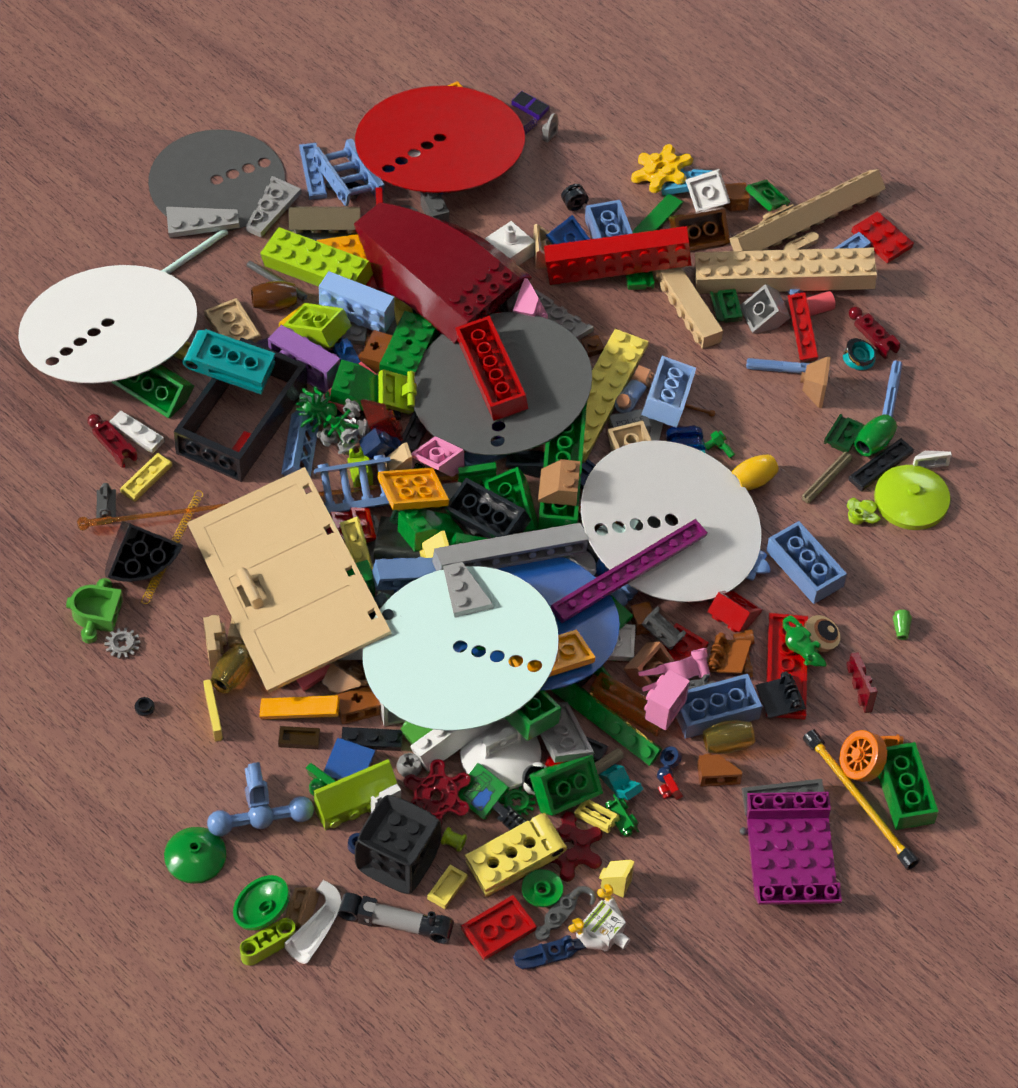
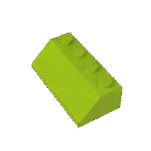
M389 759L314 790L315 812L325 830L336 828L343 822L355 820L360 815L371 812V797L374 796L376 798L380 792L397 784Z

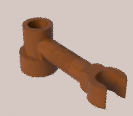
M752 629L733 634V640H752L751 645L755 644ZM748 653L744 674H748L750 678L753 677V667Z

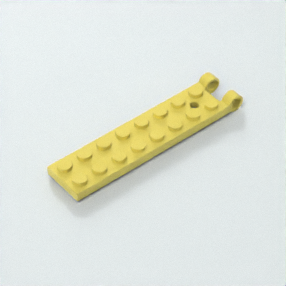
M615 329L592 370V385L587 400L583 463L586 462L609 416L615 408L616 398L628 384L648 347L647 340Z

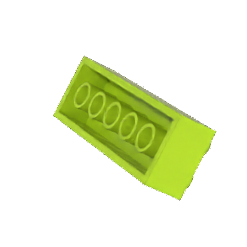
M278 227L260 253L265 267L318 287L328 271L366 285L373 275L369 260Z

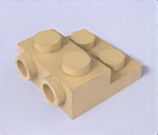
M219 615L204 617L203 621L210 671L214 672L219 671L218 663H221L220 654L224 653L223 645H227L224 623H220Z

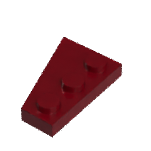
M859 652L851 653L850 659L847 662V670L852 674V685L854 690L858 692L859 706L863 707L864 713H870L873 711L878 691L876 687H872L870 675L866 676V666Z

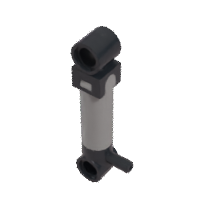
M350 892L344 893L337 913L340 918L347 921H356L358 919L359 924L372 927L374 923L426 936L440 944L449 942L454 926V921L450 917L436 915L434 911H430L428 915L381 904L378 903L376 898L363 896L362 898Z

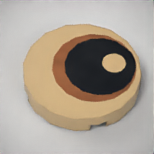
M815 615L805 622L804 628L811 633L810 640L812 642L818 641L821 644V647L817 648L820 652H829L838 646L840 632L832 620L825 616Z

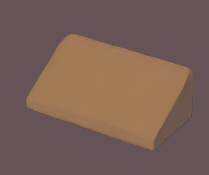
M312 887L294 889L285 918L293 920L296 929H300L313 916L319 894Z

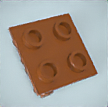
M718 633L715 636V642L712 645L711 654L707 661L709 671L743 673L752 640H727L724 633Z

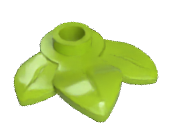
M854 497L847 502V508L849 509L848 519L851 523L860 525L864 521L868 523L880 521L881 518L874 513L877 508L875 502L871 500L860 502Z

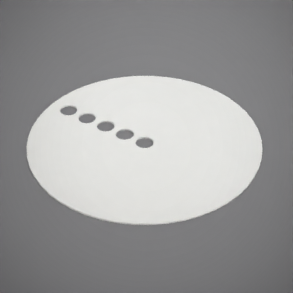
M136 265L95 268L70 276L51 286L37 297L28 307L21 320L19 343L27 360L38 370L49 376L77 383L118 381L147 372L176 354L184 346L194 330L197 320V306L190 290L180 280L166 272ZM106 319H112L115 321L114 324L109 327H104L101 325V323ZM97 328L101 330V333L97 336H89L87 334L91 329ZM85 338L87 340V343L82 346L74 345L76 339ZM64 348L73 349L70 355L63 356L60 354V351ZM56 357L59 359L56 365L46 364L49 358Z
M653 440L631 443L606 455L596 464L585 482L581 497L583 527L593 550L609 570L694 519L708 532L706 537L628 583L631 587L664 600L676 602L704 601L715 598L720 591L729 592L748 576L754 567L761 546V525L755 504L746 488L741 487L739 479L722 463L708 454L690 446L669 441ZM668 514L675 515L678 519V524L675 526L667 524L665 516ZM648 518H658L661 526L652 528L647 522ZM632 519L640 520L643 523V529L639 531L632 529L630 521ZM616 521L622 522L626 527L625 532H615L612 524ZM595 525H605L608 533L606 535L597 534L594 529Z

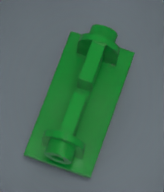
M613 794L616 800H609L605 805L607 809L618 814L621 818L618 822H615L621 835L629 837L634 829L639 833L640 831L636 826L639 822L633 814L629 815L626 810L629 806L623 798L619 799Z

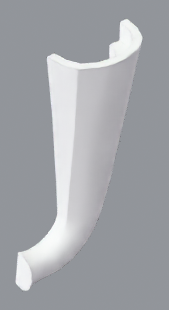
M324 880L316 891L324 895L325 904L285 942L287 952L295 960L303 964L310 960L338 915L341 904V896L338 890Z

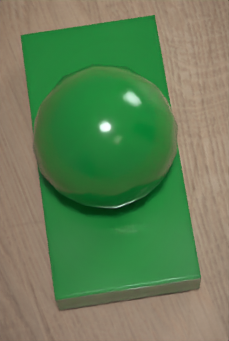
M309 763L306 767L309 776L313 778L309 784V792L312 796H314V790L335 782L333 778L314 764Z

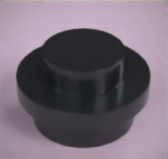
M141 697L135 703L134 708L138 715L149 716L154 712L155 705L150 698Z

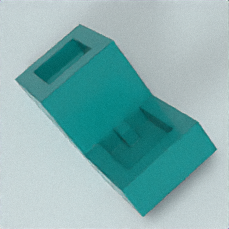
M614 764L599 774V777L618 798L630 800L644 790L641 783L630 780L624 766Z

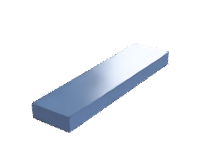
M316 143L299 145L309 200L327 198L323 174L313 162L315 147H317Z

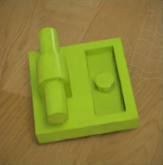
M383 369L379 371V406L407 414L413 413L415 396L417 395L415 372L408 371L407 376Z

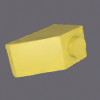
M445 530L422 543V550L419 551L420 557L433 558L434 548L449 546Z
M610 861L608 867H604L599 877L602 880L601 888L605 889L604 885L610 884L613 887L614 894L624 897L632 882L635 861Z

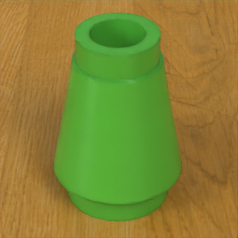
M897 610L892 617L897 639L906 640L909 638L912 616L908 610Z

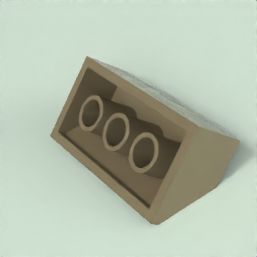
M289 207V230H293L294 233H303V230H310V233H321V230H328V233H339V230H346V233H357L354 223L360 219V207Z

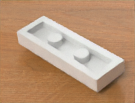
M120 411L109 421L120 434L152 454L164 443L163 436L123 411Z

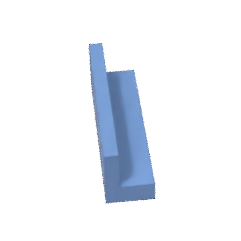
M298 410L291 414L281 474L284 476L302 469L299 467L300 461L303 462L309 476H311L319 426L315 432H311L312 427L317 423V418H314L313 426L308 423L301 427L300 425L310 416L308 414L307 416H300L299 413L305 412ZM305 431L308 432L310 436V441H308L305 435ZM303 446H305L308 452V456L305 455L302 449Z

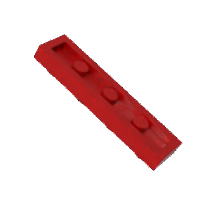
M806 293L788 295L800 363L818 360Z

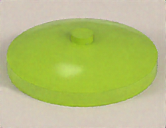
M901 465L889 469L879 478L874 492V500L880 514L893 525L908 530H923L935 526L945 517L950 505V492L946 483L935 472L922 466Z

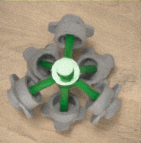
M350 399L345 400L346 405L343 407L345 414L341 418L328 415L326 421L331 424V428L327 427L322 432H317V437L320 438L323 445L329 447L330 444L337 443L338 441L336 430L341 439L337 444L339 447L338 454L344 455L349 454L351 448L354 450L355 444L358 442L357 435L363 438L370 431L368 420H358L357 422L354 418L355 416H360L359 411L361 408L357 402ZM347 416H349V417H351L352 419H351V420H348V419H345V418H346Z

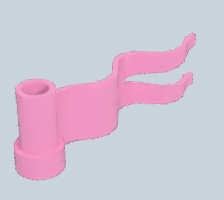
M702 648L691 651V657L665 663L656 668L638 672L639 676L666 674L668 670H671L686 679L696 675L702 678L703 675L710 674L706 658L708 657L707 649ZM657 681L642 687V691L655 689Z

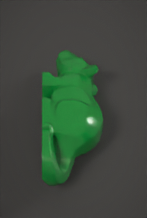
M791 615L785 617L783 628L786 631L785 642L788 648L800 654L805 659L804 664L806 666L826 667L825 659L817 653L819 652L817 648L821 647V644L818 641L812 642L810 640L811 633L795 617ZM789 621L794 623L796 627H791Z

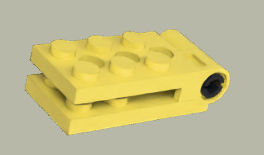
M542 813L531 819L530 822L526 821L466 854L465 858L466 864L485 896L488 897L530 872L557 859L558 856L567 850V847L547 814ZM527 845L534 846L533 848H526ZM509 855H516L515 858H508ZM493 864L498 865L496 868H490Z

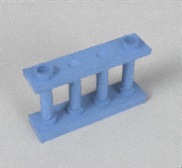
M353 139L346 140L343 150L323 154L319 147H315L313 162L322 172L345 207L349 205L350 196L370 191L376 198L375 187H382L384 191L385 184L381 178L369 171L360 160ZM346 157L350 161L334 166L329 162V160ZM352 168L357 171V174L341 178L337 174L339 171ZM362 180L366 184L348 189L345 185L346 183Z
M385 455L374 456L373 460L330 467L329 464L317 465L318 468L314 470V475L321 474L325 496L324 505L329 514L331 511L348 512L351 507L373 508L390 505L382 486L380 497L373 498V495H370L366 466L377 465L378 472L386 471L385 463L391 461L390 457L385 458ZM358 468L363 493L362 500L354 501V498L351 496L347 469ZM340 471L344 494L343 503L335 504V501H333L328 472Z

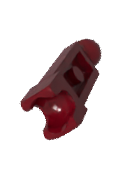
M857 306L849 310V317L855 320L854 326L877 348V352L884 359L888 358L889 350H892L894 353L899 351V340L894 335H890L869 313L863 316L861 308Z
M91 414L88 417L87 423L93 428V435L114 457L121 468L125 467V463H123L124 458H131L133 461L137 460L135 448L120 435L108 420L102 423V418L98 414Z

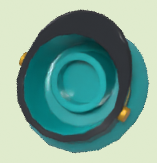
M858 338L850 339L847 342V348L843 352V360L849 367L856 370H867L874 365L876 351L870 343Z

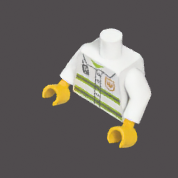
M610 884L604 885L606 893L603 888L597 892L598 896L605 898V900H601L584 921L580 918L572 920L574 924L569 926V931L571 933L577 932L576 937L580 939L586 948L608 951L615 943L622 949H625L630 942V938L623 934L626 922L614 897H611L613 887Z

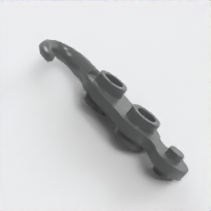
M580 886L571 893L561 897L545 915V924L536 929V938L540 941H545L549 938L552 929L560 928L574 912L578 897L581 894H589L591 897L590 905H593L596 901L595 892L587 886Z

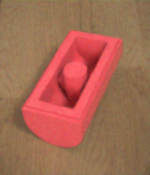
M830 291L807 298L810 316L835 309V298Z

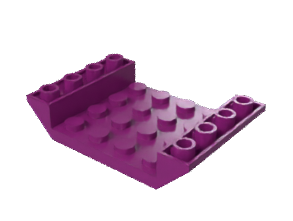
M829 792L747 793V830L754 896L758 905L842 903L840 882H836L829 824L831 811Z

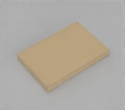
M237 298L204 311L206 318L216 333L236 340H240L241 337L253 342L261 340V334Z

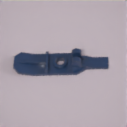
M566 935L556 941L545 944L540 943L538 946L527 949H519L515 952L513 958L517 967L522 970L531 969L571 958L578 950L585 949L586 947L580 939H572L571 935ZM555 948L558 950V952L553 953L551 949Z

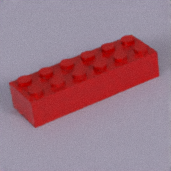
M487 316L455 327L458 343L493 421L529 409L524 389L491 317Z

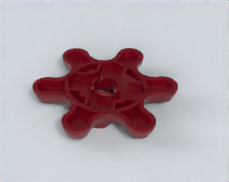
M441 759L431 762L430 773L427 777L419 778L414 774H409L404 778L403 783L405 787L414 792V798L410 803L433 814L441 822V827L443 825L442 818L445 814L454 812L459 816H465L469 812L468 803L460 800L458 793L469 785L471 781L470 776L462 772L455 777H448L445 775V763ZM435 792L442 793L439 801L432 799V795Z
M572 812L564 813L561 817L562 824L555 829L564 843L572 842L574 847L567 849L557 859L550 862L560 867V878L566 882L574 879L575 868L580 864H585L592 869H597L602 865L601 857L590 849L592 843L601 840L602 830L596 826L587 830L579 829L576 826V816Z

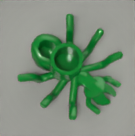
M314 387V392L319 395L316 402L314 393L308 392L303 388L302 391L306 395L311 396L312 403L309 402L308 398L300 397L301 400L305 401L296 404L300 406V408H296L298 411L305 412L299 413L300 416H307V414L310 416L300 426L304 427L312 422L314 418H317V423L312 427L311 431L315 432L316 428L321 425V417L325 420L323 424L324 429L327 428L329 424L326 421L327 416L332 415L335 417L337 415L336 405L334 403H327L331 400L330 393L326 392V399L321 402L323 393L318 391L317 387Z

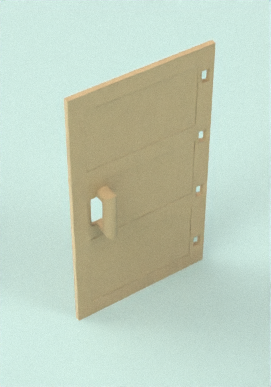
M305 467L187 522L268 693L392 634ZM310 486L312 492L306 494L304 489ZM331 527L334 533L327 535L325 529ZM352 568L355 575L349 577L346 571ZM258 579L268 597L263 600L254 584V581ZM241 587L244 588L251 603V606L247 608L237 590ZM375 611L378 618L371 620L369 614Z

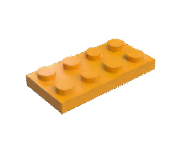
M577 629L558 635L557 657L549 677L595 662V655ZM518 655L512 656L509 659V664L512 667H519L523 663V658ZM533 660L529 662L527 668L531 672H537L542 668V663L538 660Z

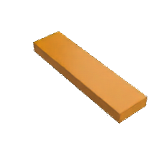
M338 695L261 698L259 717L260 719L338 717L340 698Z

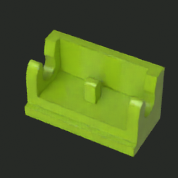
M360 446V452L354 453L353 448L349 450L347 461L348 463L367 461L369 457L364 456ZM366 466L370 488L373 487V473L371 466ZM358 468L350 469L354 490L362 489Z

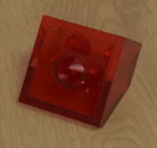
M365 399L361 400L371 431L376 428L382 432L385 431L392 437H397L400 441L403 440L401 435L403 428L399 421H395L396 416L392 409L388 410L383 403Z

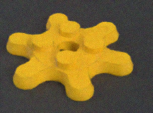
M671 144L665 145L660 154L653 153L649 155L641 153L638 157V162L644 167L633 172L631 180L633 183L650 181L649 190L652 193L661 191L663 184L669 181L683 184L686 182L687 177L680 170L685 166L691 165L693 158L690 154L676 156L674 154L675 148Z

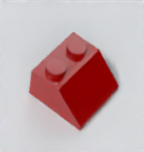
M731 590L729 592H718L707 612L712 614L714 620L726 623L728 629L738 633L747 630L763 609Z

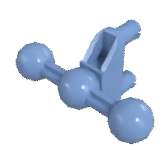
M260 762L248 764L247 768H244L247 781L245 795L250 808L249 812L230 815L226 811L217 810L209 815L207 827L213 835L225 836L232 830V827L251 824L254 828L265 829L272 824L273 820L289 817L297 822H305L313 816L314 805L309 798L298 796L289 805L270 808L268 805L267 782L263 780Z

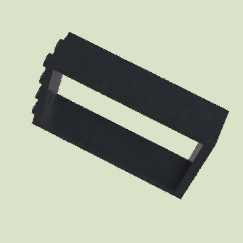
M241 337L239 341L274 352L275 366L271 376L287 382L243 447L237 452L195 434L230 385V383L215 378L209 381L174 430L176 454L240 482L243 481L298 402L299 395L304 393L302 389H307L306 364Z

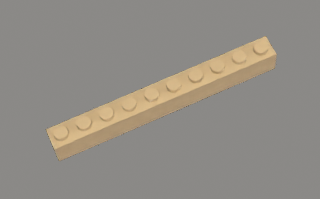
M879 169L868 170L729 238L733 250H768L769 246L779 245L785 238L795 237L799 231L804 232L811 229L810 226L813 224L819 225L825 222V218L836 217L839 215L838 212L850 210L853 208L852 205L862 204L866 202V198L880 195V191L886 189Z

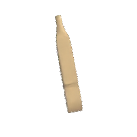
M810 232L787 243L783 250H804L816 244L819 236L816 232Z

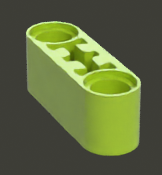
M283 918L244 940L240 944L241 961L245 965L252 966L284 948L285 942L296 933L293 920ZM283 930H290L289 933H282ZM249 950L254 951L252 954H246L245 952Z

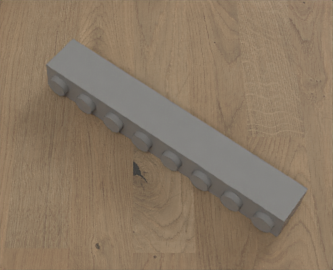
M581 523L434 548L432 563L436 571L443 570V566L463 562L465 566L496 569L586 553L589 539Z

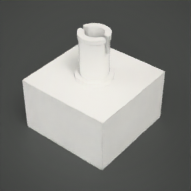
M512 221L485 238L486 241L498 248L518 266L534 256L535 241Z

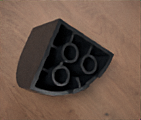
M122 521L108 556L105 577L124 582L151 578L172 564L183 545Z

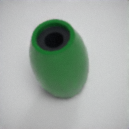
M887 414L870 420L856 437L854 443L856 450L863 456H871L884 449L896 433V421Z

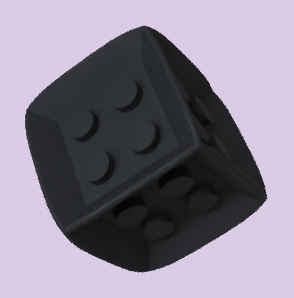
M392 795L384 796L371 813L359 834L355 845L356 867L366 876L391 889L411 894L417 888L436 857L441 844V822L430 812L406 800Z

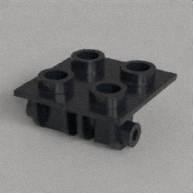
M787 671L781 673L780 679L755 685L768 718L806 709L796 682Z

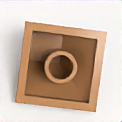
M825 357L808 364L806 371L801 373L800 383H803L802 391L818 408L823 406L831 357Z
M356 660L332 662L322 682L333 693H340L369 685L363 665Z

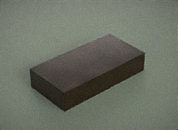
M280 726L278 747L319 750L320 728Z

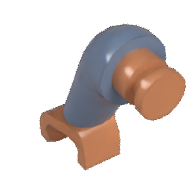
M638 365L636 372L630 379L631 381L615 400V408L618 412L626 413L634 410L645 389L651 387L655 374L650 369Z

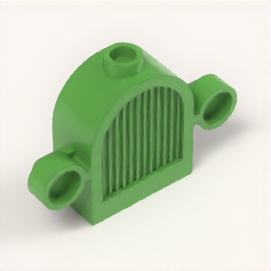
M102 578L96 585L82 586L71 597H68L66 608L71 609L74 621L84 627L81 631L83 642L88 644L94 643L97 640L96 630L114 631L123 603L122 590L113 588L111 580Z

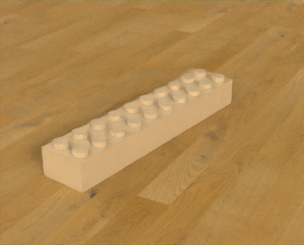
M874 248L695 252V283L698 293H710L711 291L718 293L720 290L736 289L737 293L757 292L765 284L778 291H790V289H801L800 291L875 289L877 273Z

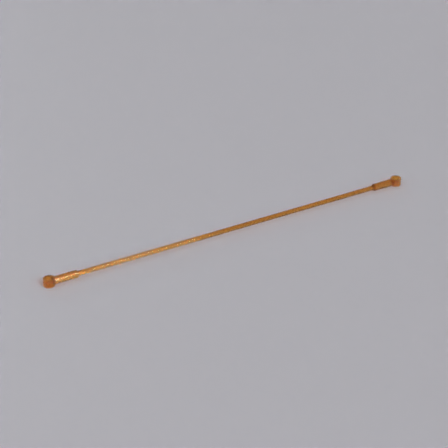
M458 473L453 477L441 476L438 479L439 481H458ZM380 484L369 485V489H381ZM353 487L350 490L351 492L362 491V487ZM343 489L331 490L332 495L343 494ZM324 491L318 492L320 496H324ZM225 504L113 518L111 516L93 519L80 517L77 520V526L79 530L84 531L91 526L112 524V522L215 510Z

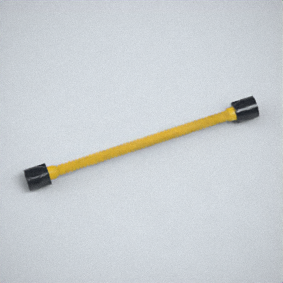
M815 729L807 732L803 736L804 742L812 751L815 750L822 756L869 817L876 823L877 827H879L898 853L897 858L906 870L914 868L919 863V858L910 848L908 849L901 845L897 837H895L881 817L865 800L861 792L843 773L841 767L825 749V742Z

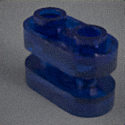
M695 425L671 427L666 431V439L669 442L687 445L697 450L706 449L701 427Z

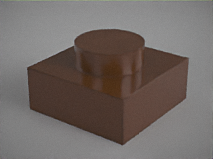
M598 335L581 339V344L586 350L588 357L601 354L605 348Z

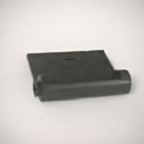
M381 516L374 548V561L375 558H419L420 552H414L398 532V518Z

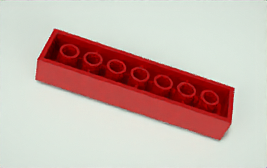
M687 226L544 246L550 285L692 266Z

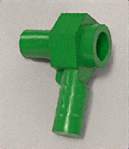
M721 430L710 434L711 440L704 444L707 451L717 445L720 449H723L729 459L736 455L731 447L724 442L727 439Z

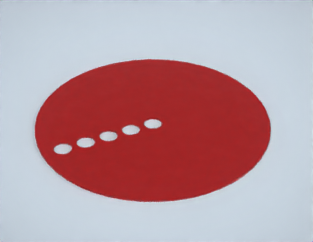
M458 86L419 87L392 95L376 104L365 114L355 134L357 154L369 171L395 186L431 193L467 190L500 177L519 159L525 143L523 125L517 114L508 105L484 92ZM441 134L446 136V140L439 142L434 140V136ZM430 142L434 146L431 149H423L421 144ZM418 150L421 154L417 157H411L408 155V152ZM403 157L406 158L408 162L406 164L399 165L395 162V160L397 158ZM386 165H391L395 167V170L393 172H384L382 168Z

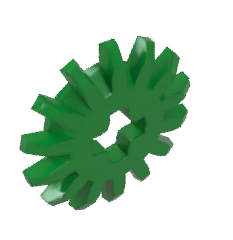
M520 786L519 790H508L506 795L503 796L504 800H500L499 803L504 804L505 808L510 805L520 815L522 812L528 816L529 813L526 810L533 811L534 809L529 806L535 804V801H530L534 796L532 794L528 796L526 791H522L523 786ZM520 799L521 806H513L512 800Z

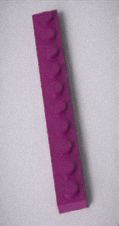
M694 519L555 602L550 608L560 622L563 623L706 537L708 532Z

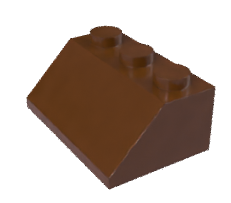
M716 207L669 217L670 228L687 226L690 251L730 243L725 208Z

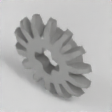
M118 628L117 633L111 631L112 637L106 636V639L110 642H104V645L109 647L106 651H113L110 654L111 656L118 653L117 658L119 659L122 653H124L125 658H128L127 652L134 655L135 653L132 649L138 650L139 647L135 645L140 644V640L135 641L139 637L138 634L132 636L134 631L131 630L128 633L127 628H124V631H120V628ZM126 640L127 646L119 647L118 641L123 642Z

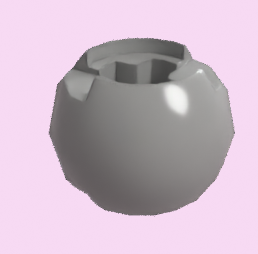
M405 753L397 761V770L403 777L409 774L417 776L422 770V763L416 754Z

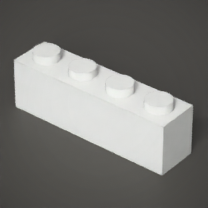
M493 724L466 730L445 731L433 729L410 747L413 753L420 759L422 766L429 772L432 761L436 759L444 761L493 726Z

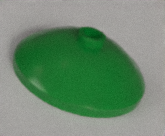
M189 827L177 832L170 838L164 851L165 865L171 875L182 882L191 884L203 883L214 878L223 869L227 857L226 846L222 838L213 835L208 828Z
M275 875L263 876L252 881L241 891L234 903L233 917L236 923L245 930H259L273 924L283 914L290 898L288 884L281 877Z

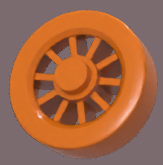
M858 730L849 735L840 751V766L843 773L848 778L860 782H869L875 779L882 772L887 759V748L884 740L878 734L866 730Z

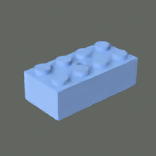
M328 271L319 285V305L344 308L349 321L356 325L366 327L372 331L386 333L394 320V296Z
M662 356L641 415L666 425L677 427L696 368Z

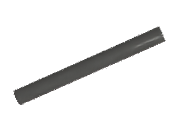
M252 261L247 263L248 268L270 281H284ZM296 288L297 297L304 301L307 298V294Z

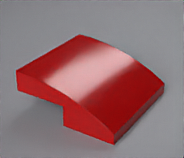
M351 507L349 512H330V516L344 543L345 540L340 523L355 517L360 519L366 543L376 540L369 508Z

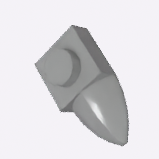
M551 114L548 122L542 128V140L547 143L558 133L559 120L557 114Z

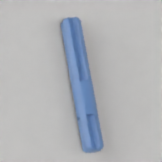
M748 358L746 368L802 373L806 371V366L810 363Z
M894 360L892 363L882 415L887 414L893 417L903 365L901 361Z

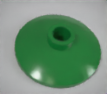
M534 870L524 878L522 894L527 902L536 907H549L556 904L562 897L563 883L560 877L550 870ZM544 890L546 893H540L538 891Z

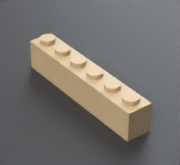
M678 267L652 271L654 279L658 280L661 290L667 294L670 304L674 305L678 316L684 320L685 326L693 334L695 342L699 343L702 349L720 343L723 330L683 269Z

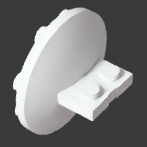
M499 720L492 723L493 726L462 747L460 758L463 769L467 774L472 771L477 763H480L510 787L509 790L523 785V771L528 766L541 761V748L537 737L527 741L510 723Z

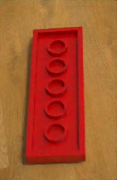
M769 613L767 682L780 679L781 673L787 671L793 676L806 706L807 666L804 664L805 659L800 654L790 650L785 642L786 631L783 628V620L790 614ZM791 615L795 617L799 621V623L802 624L803 627L805 622L808 620V616ZM789 621L791 627H796L794 623ZM806 709L777 717L805 720Z

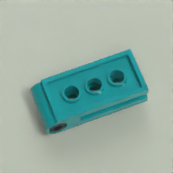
M205 329L197 331L183 360V365L192 371L262 394L275 366V353Z

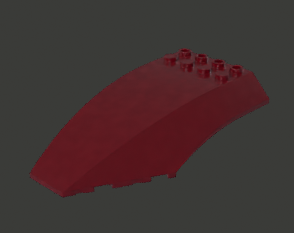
M378 203L354 223L366 259L370 262L377 288L388 292L407 304L454 344L458 342L455 327L489 316L521 288L524 278H527L529 281L532 279L528 273L503 252L479 235L456 224L418 211L392 204Z

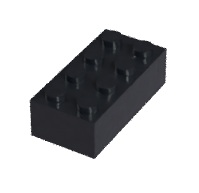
M465 478L450 499L448 506H445V510L452 519L489 539L523 533L532 520L525 509L468 478Z

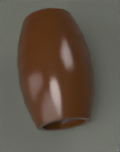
M270 281L258 284L251 288L253 308L269 311L291 307L297 304L296 286L285 281Z

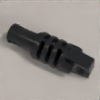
M497 801L492 807L500 814L497 819L509 830L527 821L510 805L505 808Z

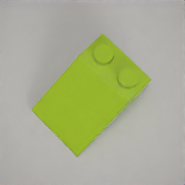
M304 303L283 326L291 328L295 333L308 338L309 341L316 345L331 348L341 336L346 334V331L352 325L344 308Z

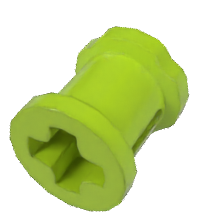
M448 827L443 834L441 844L450 845L456 848L458 852H461L467 840V835H460Z

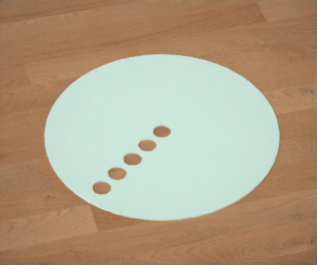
M466 566L492 602L493 609L460 617H454L444 569L424 575L401 588L380 608L381 613L386 609H391L394 613L392 619L385 620L392 634L363 647L365 676L374 695L390 712L399 718L424 728L445 731L466 730L485 726L499 721L523 707L538 693L547 681L556 661L559 641L557 624L550 606L542 595L529 583L498 569ZM458 641H464L468 647L464 652L458 653L453 650V645ZM476 646H483L486 649V653L482 657H474L471 652ZM494 651H502L505 657L500 662H493L490 659V655ZM512 656H521L523 658L522 665L519 667L510 666L509 659ZM538 660L542 663V668L537 672H531L527 668L529 662Z

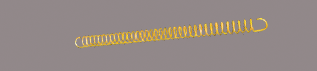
M191 500L189 506L193 505V506L196 507V506H198V503H200V502L194 501V503L197 504V505H195V504L192 503V500ZM184 514L182 520L187 519L190 522L191 519H188L187 515ZM176 530L177 535L174 534L175 537H176V536L181 537V535H179L178 533L182 534V536H183V533H182V532H180V531L177 532V530ZM164 571V572H159V573H161L162 575L159 574L158 576H160V577L163 576V573H165V571ZM152 578L148 587H158L157 583L154 582H158V580H153Z

